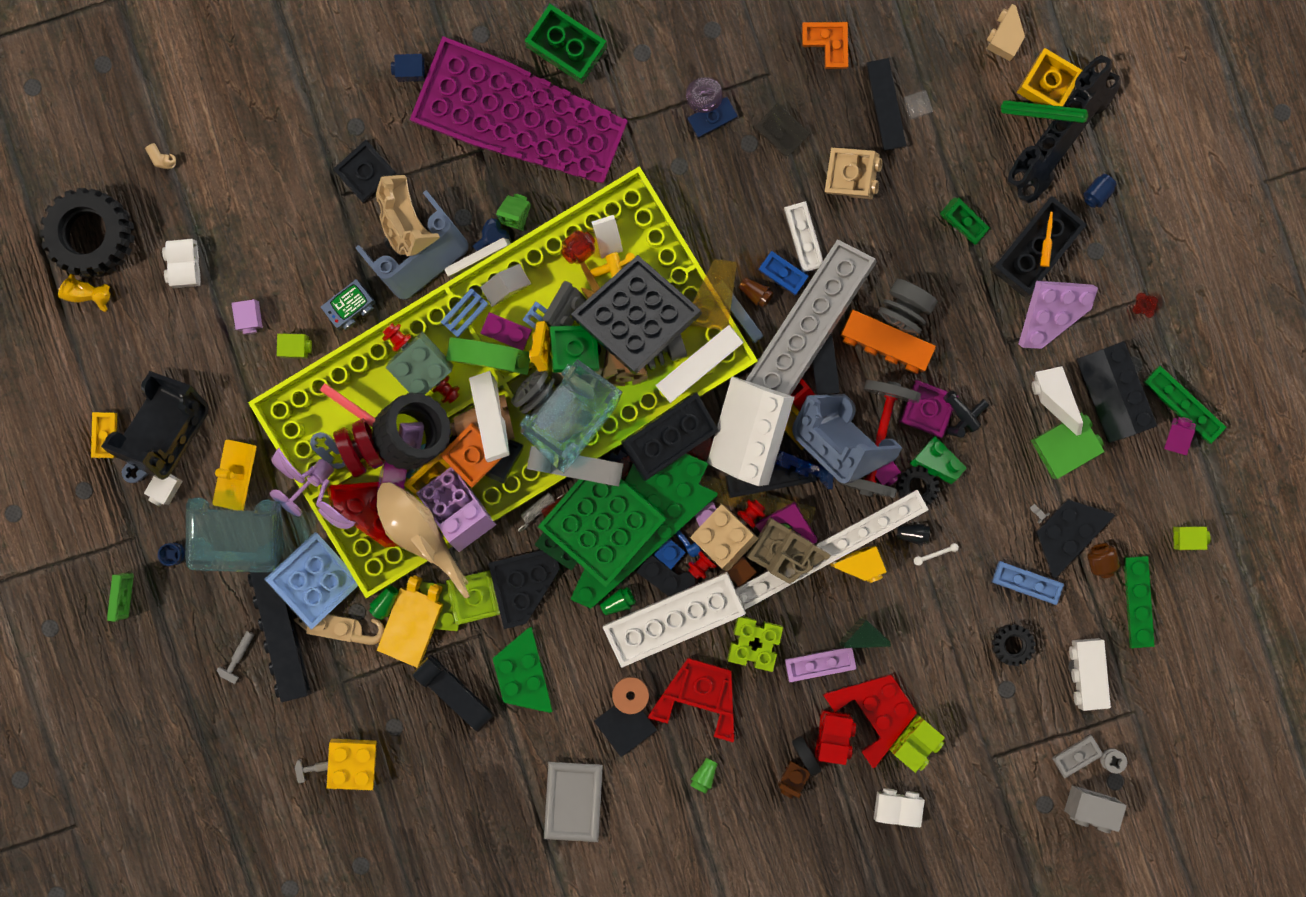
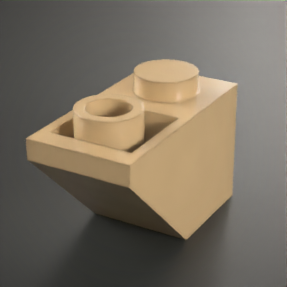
M1013 4L1008 10L1003 9L997 20L1001 22L997 30L993 28L986 39L990 42L986 49L1008 61H1011L1025 38L1017 7Z

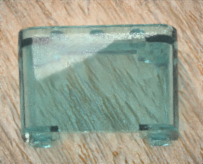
M578 359L573 365L568 364L561 374L564 377L562 383L537 414L534 413L532 416L526 415L520 423L522 427L521 433L563 474L611 416L622 395L621 390Z
M203 498L188 499L186 504L185 559L186 566L189 569L271 572L278 567L284 549L280 501L263 500L255 506L254 511L214 510L210 509L209 502Z

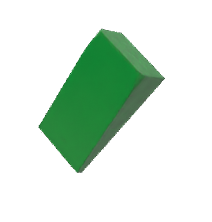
M953 198L940 213L949 224L974 245L990 229L960 198Z

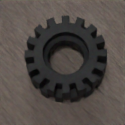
M913 467L902 472L897 480L898 486H896V489L898 490L899 498H902L911 493L909 489L910 482L915 478H920L926 483V491L921 497L926 505H930L937 498L939 481L936 479V476L927 473L928 469Z
M1007 624L1003 628L1000 627L998 633H995L993 636L995 637L994 641L992 640V650L996 654L997 659L1010 666L1024 665L1027 660H1031L1032 653H1035L1034 646H1036V642L1033 641L1034 637L1029 633L1030 631L1016 624ZM1012 636L1018 637L1022 642L1021 650L1015 654L1009 653L1005 648L1007 639Z

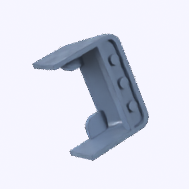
M427 190L423 194L437 210L428 219V228L431 233L439 234L440 238L418 254L408 257L400 265L390 256H381L376 261H373L361 246L355 247L388 288L402 300L412 298L443 273L446 267L454 264L468 251L466 238Z

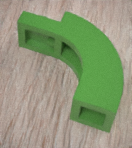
M450 337L446 356L448 361L528 375L530 357L527 351Z

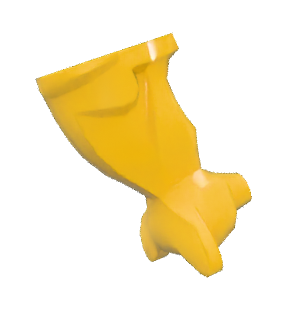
M71 273L61 284L58 297L69 302L93 300L100 310L106 312L108 310L106 304L110 299V286L104 284L95 288L88 282L77 280L75 275Z

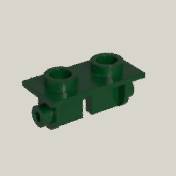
M544 532L535 543L536 547L571 571L578 563Z

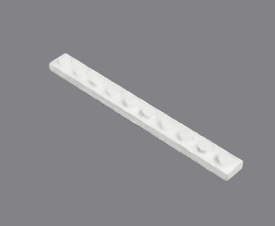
M915 490L816 544L831 555L830 558L821 561L812 570L803 573L791 584L766 571L742 584L740 587L735 588L744 609L746 610L928 511L929 509L919 491Z

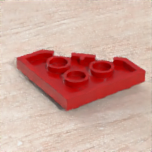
M379 482L330 485L327 491L331 507L346 519L356 522L354 525L356 528L385 548L399 546L386 535L378 515L377 490Z

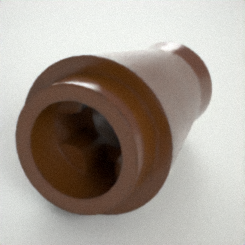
M747 277L744 278L739 286V289L757 307L760 305L764 308L774 294L770 291L769 287L752 281Z

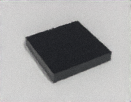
M367 140L363 141L333 168V171L363 204L377 192L381 177L395 176L397 174Z
M631 693L626 696L628 699L634 698ZM615 705L594 720L620 757L657 731V728L643 710L635 714H626L618 710Z

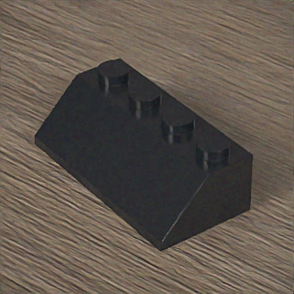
M1125 341L1076 359L1108 443L1136 435L1157 426Z

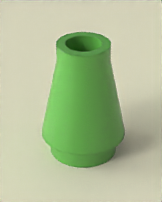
M705 758L703 764L691 778L692 783L690 786L707 794L708 789L711 790L718 763Z

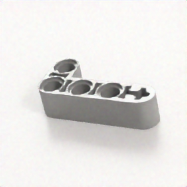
M531 446L527 469L619 487L623 464Z

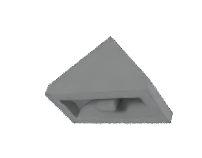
M518 264L497 273L480 288L490 305L494 307L529 286L531 282L521 265Z

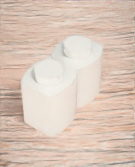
M194 239L166 241L165 247L162 249L163 259L167 261V270H164L165 282L169 283V286L172 288L200 286L197 241Z
M884 788L883 792H877L874 820L887 824L921 827L925 800L919 797V793L906 791L905 795L897 794V790Z

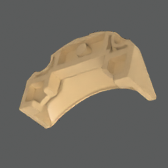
M406 176L381 177L376 192V199L381 208L379 218L385 236L398 254L414 256L438 240L440 236L438 233L433 234L429 232L419 221L411 202Z

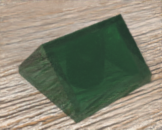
M863 617L840 639V645L844 648L891 647V642Z

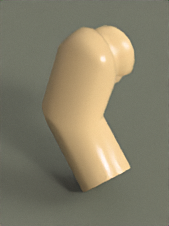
M155 143L145 148L154 166L163 169L175 167L176 157L174 155L161 154Z

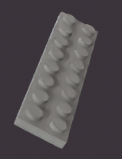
M837 239L745 381L791 396L877 263L876 259Z

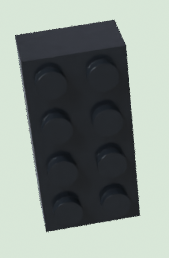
M1050 196L1001 254L990 270L1025 298L1034 291L1036 281H1042L1087 224L1056 198ZM1050 212H1053L1049 267H1042L1040 262L1043 241L1047 234Z

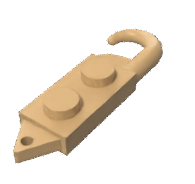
M328 614L312 630L304 622L301 623L299 621L300 618L294 619L296 623L306 630V634L366 645L379 643L385 630L383 623L374 618L371 621L379 629L375 636L362 635L361 623L353 618Z

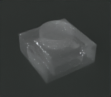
M926 90L904 97L910 120L933 112Z

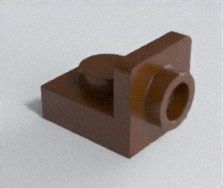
M790 760L778 783L779 788L782 789L781 793L791 799L794 796L800 798L801 790L810 775L809 771Z

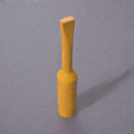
M1050 212L1047 234L1043 241L1040 262L1042 267H1049L1053 212Z

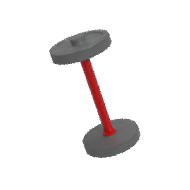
M866 380L864 390L886 398L875 445L879 446L880 442L886 438L895 400L919 403L921 393L901 387V384L892 381L884 383ZM877 470L867 474L863 480L858 479L852 483H839L843 486L860 490L859 494L869 497L877 494L895 498L897 492L895 488L876 483Z

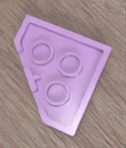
M1036 281L1019 345L1023 348L1042 349L1092 309L1098 288L1090 284Z

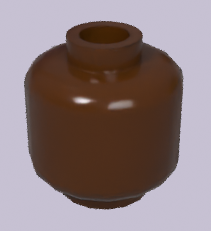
M1107 543L1092 546L1091 551L1087 554L1092 574L1101 576V578L1114 576V572L1120 567L1116 549Z

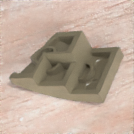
M770 517L758 535L759 539L752 545L746 555L750 560L765 567L772 575L789 584L831 556L822 548Z

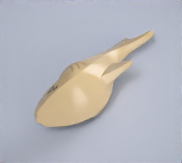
M390 482L382 483L377 492V510L384 531L389 539L403 549L439 566L450 577L463 597L469 598L470 595L465 586L468 584V581L453 560L430 509L403 488Z

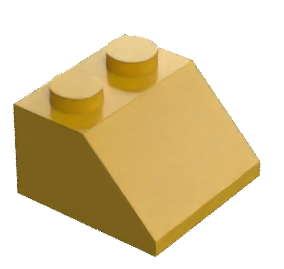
M873 545L845 555L830 563L832 567L862 580H867V582L870 581V583L882 579V574L887 572L877 547Z

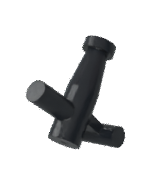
M952 390L943 399L951 405L960 421L956 427H949L947 433L962 438L966 434L965 427L970 432H974L981 426L977 417L989 404L982 399L970 411L956 397V392Z

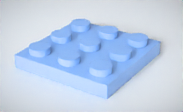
M316 532L264 579L311 630L358 586L345 563Z

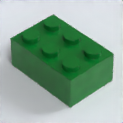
M552 4L548 5L525 39L526 48L580 84L584 83L607 49L606 40Z

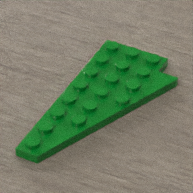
M686 453L647 481L642 479L635 465L632 464L625 482L667 519L607 587L601 584L584 568L570 600L590 609L594 607L717 496L718 492L699 484L708 466V462Z

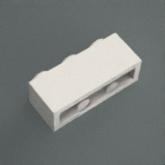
M1100 638L1072 640L1069 653L1071 660H1074V669H1072L1071 674L1073 682L1076 683L1077 690L1074 692L1075 705H1078V708L1083 711L1111 708L1104 640Z

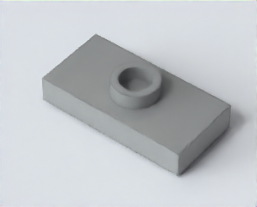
M1089 735L1053 756L1052 760L1063 778H1066L1102 757L1103 753L1093 736Z

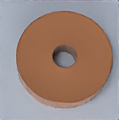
M625 677L615 685L612 699L616 708L621 712L635 714L643 710L647 705L649 692L642 680L636 677ZM627 692H634L635 697L628 699L626 697Z

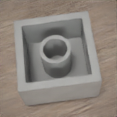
M1072 785L1064 811L1070 815V819L1079 825L1089 827L1090 823L1092 826L1097 827L1098 830L1111 834V830L1119 832L1127 805L1114 797Z

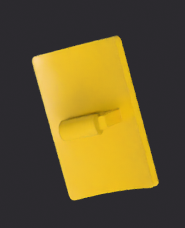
M225 440L220 468L215 471V475L218 478L212 502L214 506L239 512L244 511L256 445Z

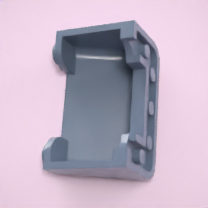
M846 394L807 396L793 424V436L840 483H852L894 461L898 457L902 447L895 440L884 439L877 446L851 422L855 415V405Z

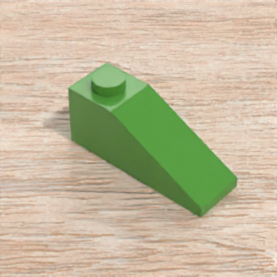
M514 194L513 197L508 195L496 213L502 225L523 231L531 207L530 202L526 201L527 197Z

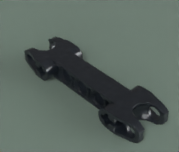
M1100 55L1082 70L1075 81L1077 89L1063 106L1086 109L1088 111L1086 122L1053 120L1035 146L1025 148L1016 159L1009 172L1008 183L1018 188V198L1029 204L1035 201L1049 187L1055 175L1053 170L1094 114L1103 112L1113 100L1120 87L1121 78L1119 75L1111 72L1112 61L1110 58ZM1106 63L1105 68L1100 73L1095 72L1098 64ZM1108 80H1115V83L1111 87H1106V82ZM1023 172L1024 177L1020 181H1014L1015 175ZM1034 186V193L1030 196H1024V192L1028 187Z

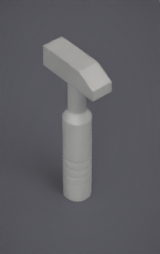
M246 631L232 656V662L227 670L218 667L217 672L220 677L233 684L237 682L239 677L234 675L232 671L236 664L241 661L251 640L255 636L254 633Z
M299 759L295 765L298 783L306 781L304 773L328 770V761L303 767L302 759Z

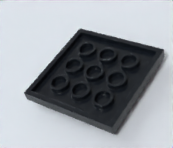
M639 255L571 313L572 319L634 375L702 315L701 310Z

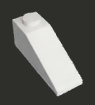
M1063 367L1036 372L1035 381L1032 382L1034 394L1038 395L1040 402L1074 434L1081 435L1083 421Z

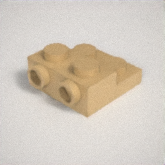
M831 148L825 193L846 195L851 198L873 199V194H877L879 190V181L876 180V174L882 169V158H879V154L876 151Z

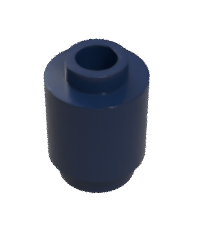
M1107 174L1098 176L1083 193L1086 204L1092 208H1101L1114 193L1117 185L1116 181Z

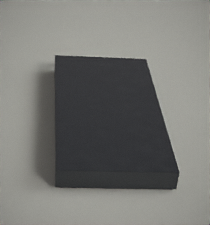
M693 392L623 439L621 443L642 479L647 481L719 430L698 393Z

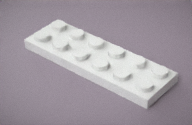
M725 572L603 625V629L622 668L741 617L746 612L728 572Z

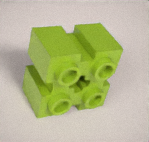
M744 616L738 617L733 632L734 635H738L737 643L731 641L727 657L728 662L746 666L747 660L754 662L755 668L773 672L777 654L772 651L773 644H780L783 627L765 621L763 622V627L756 625L755 619ZM759 638L758 641L761 645L757 646L756 649H752V645H749V642Z
M917 714L889 750L916 773L918 769L922 771L929 763L927 757L932 751L937 753L942 748L945 737Z

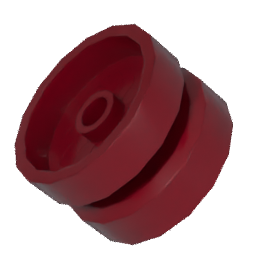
M364 418L352 424V433L345 427L333 433L339 453L348 470L355 478L367 472V464L374 469L385 465V459L375 449L374 440L372 439L373 431Z

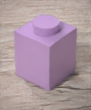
M253 299L232 303L236 330L243 331V335L257 333L256 329L263 328L259 301Z

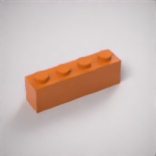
M855 310L850 311L840 334V337L844 338V343L854 347L856 344L865 347V352L874 356L877 353L886 356L884 360L895 365L898 362L906 365V370L915 374L926 370L936 347Z

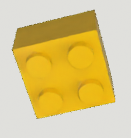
M1044 48L1039 53L1016 93L1035 104L1063 107L1075 87V81L1082 70Z
M331 739L329 742L327 789L373 790L377 741Z

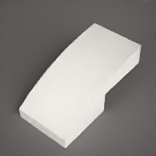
M614 215L593 221V231L601 258H605L606 255L614 252H623Z

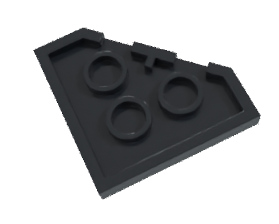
M542 550L488 563L504 629L527 624L560 570L559 562Z

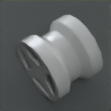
M1106 749L1100 758L1101 765L1111 773H1121L1127 767L1126 756L1116 749Z

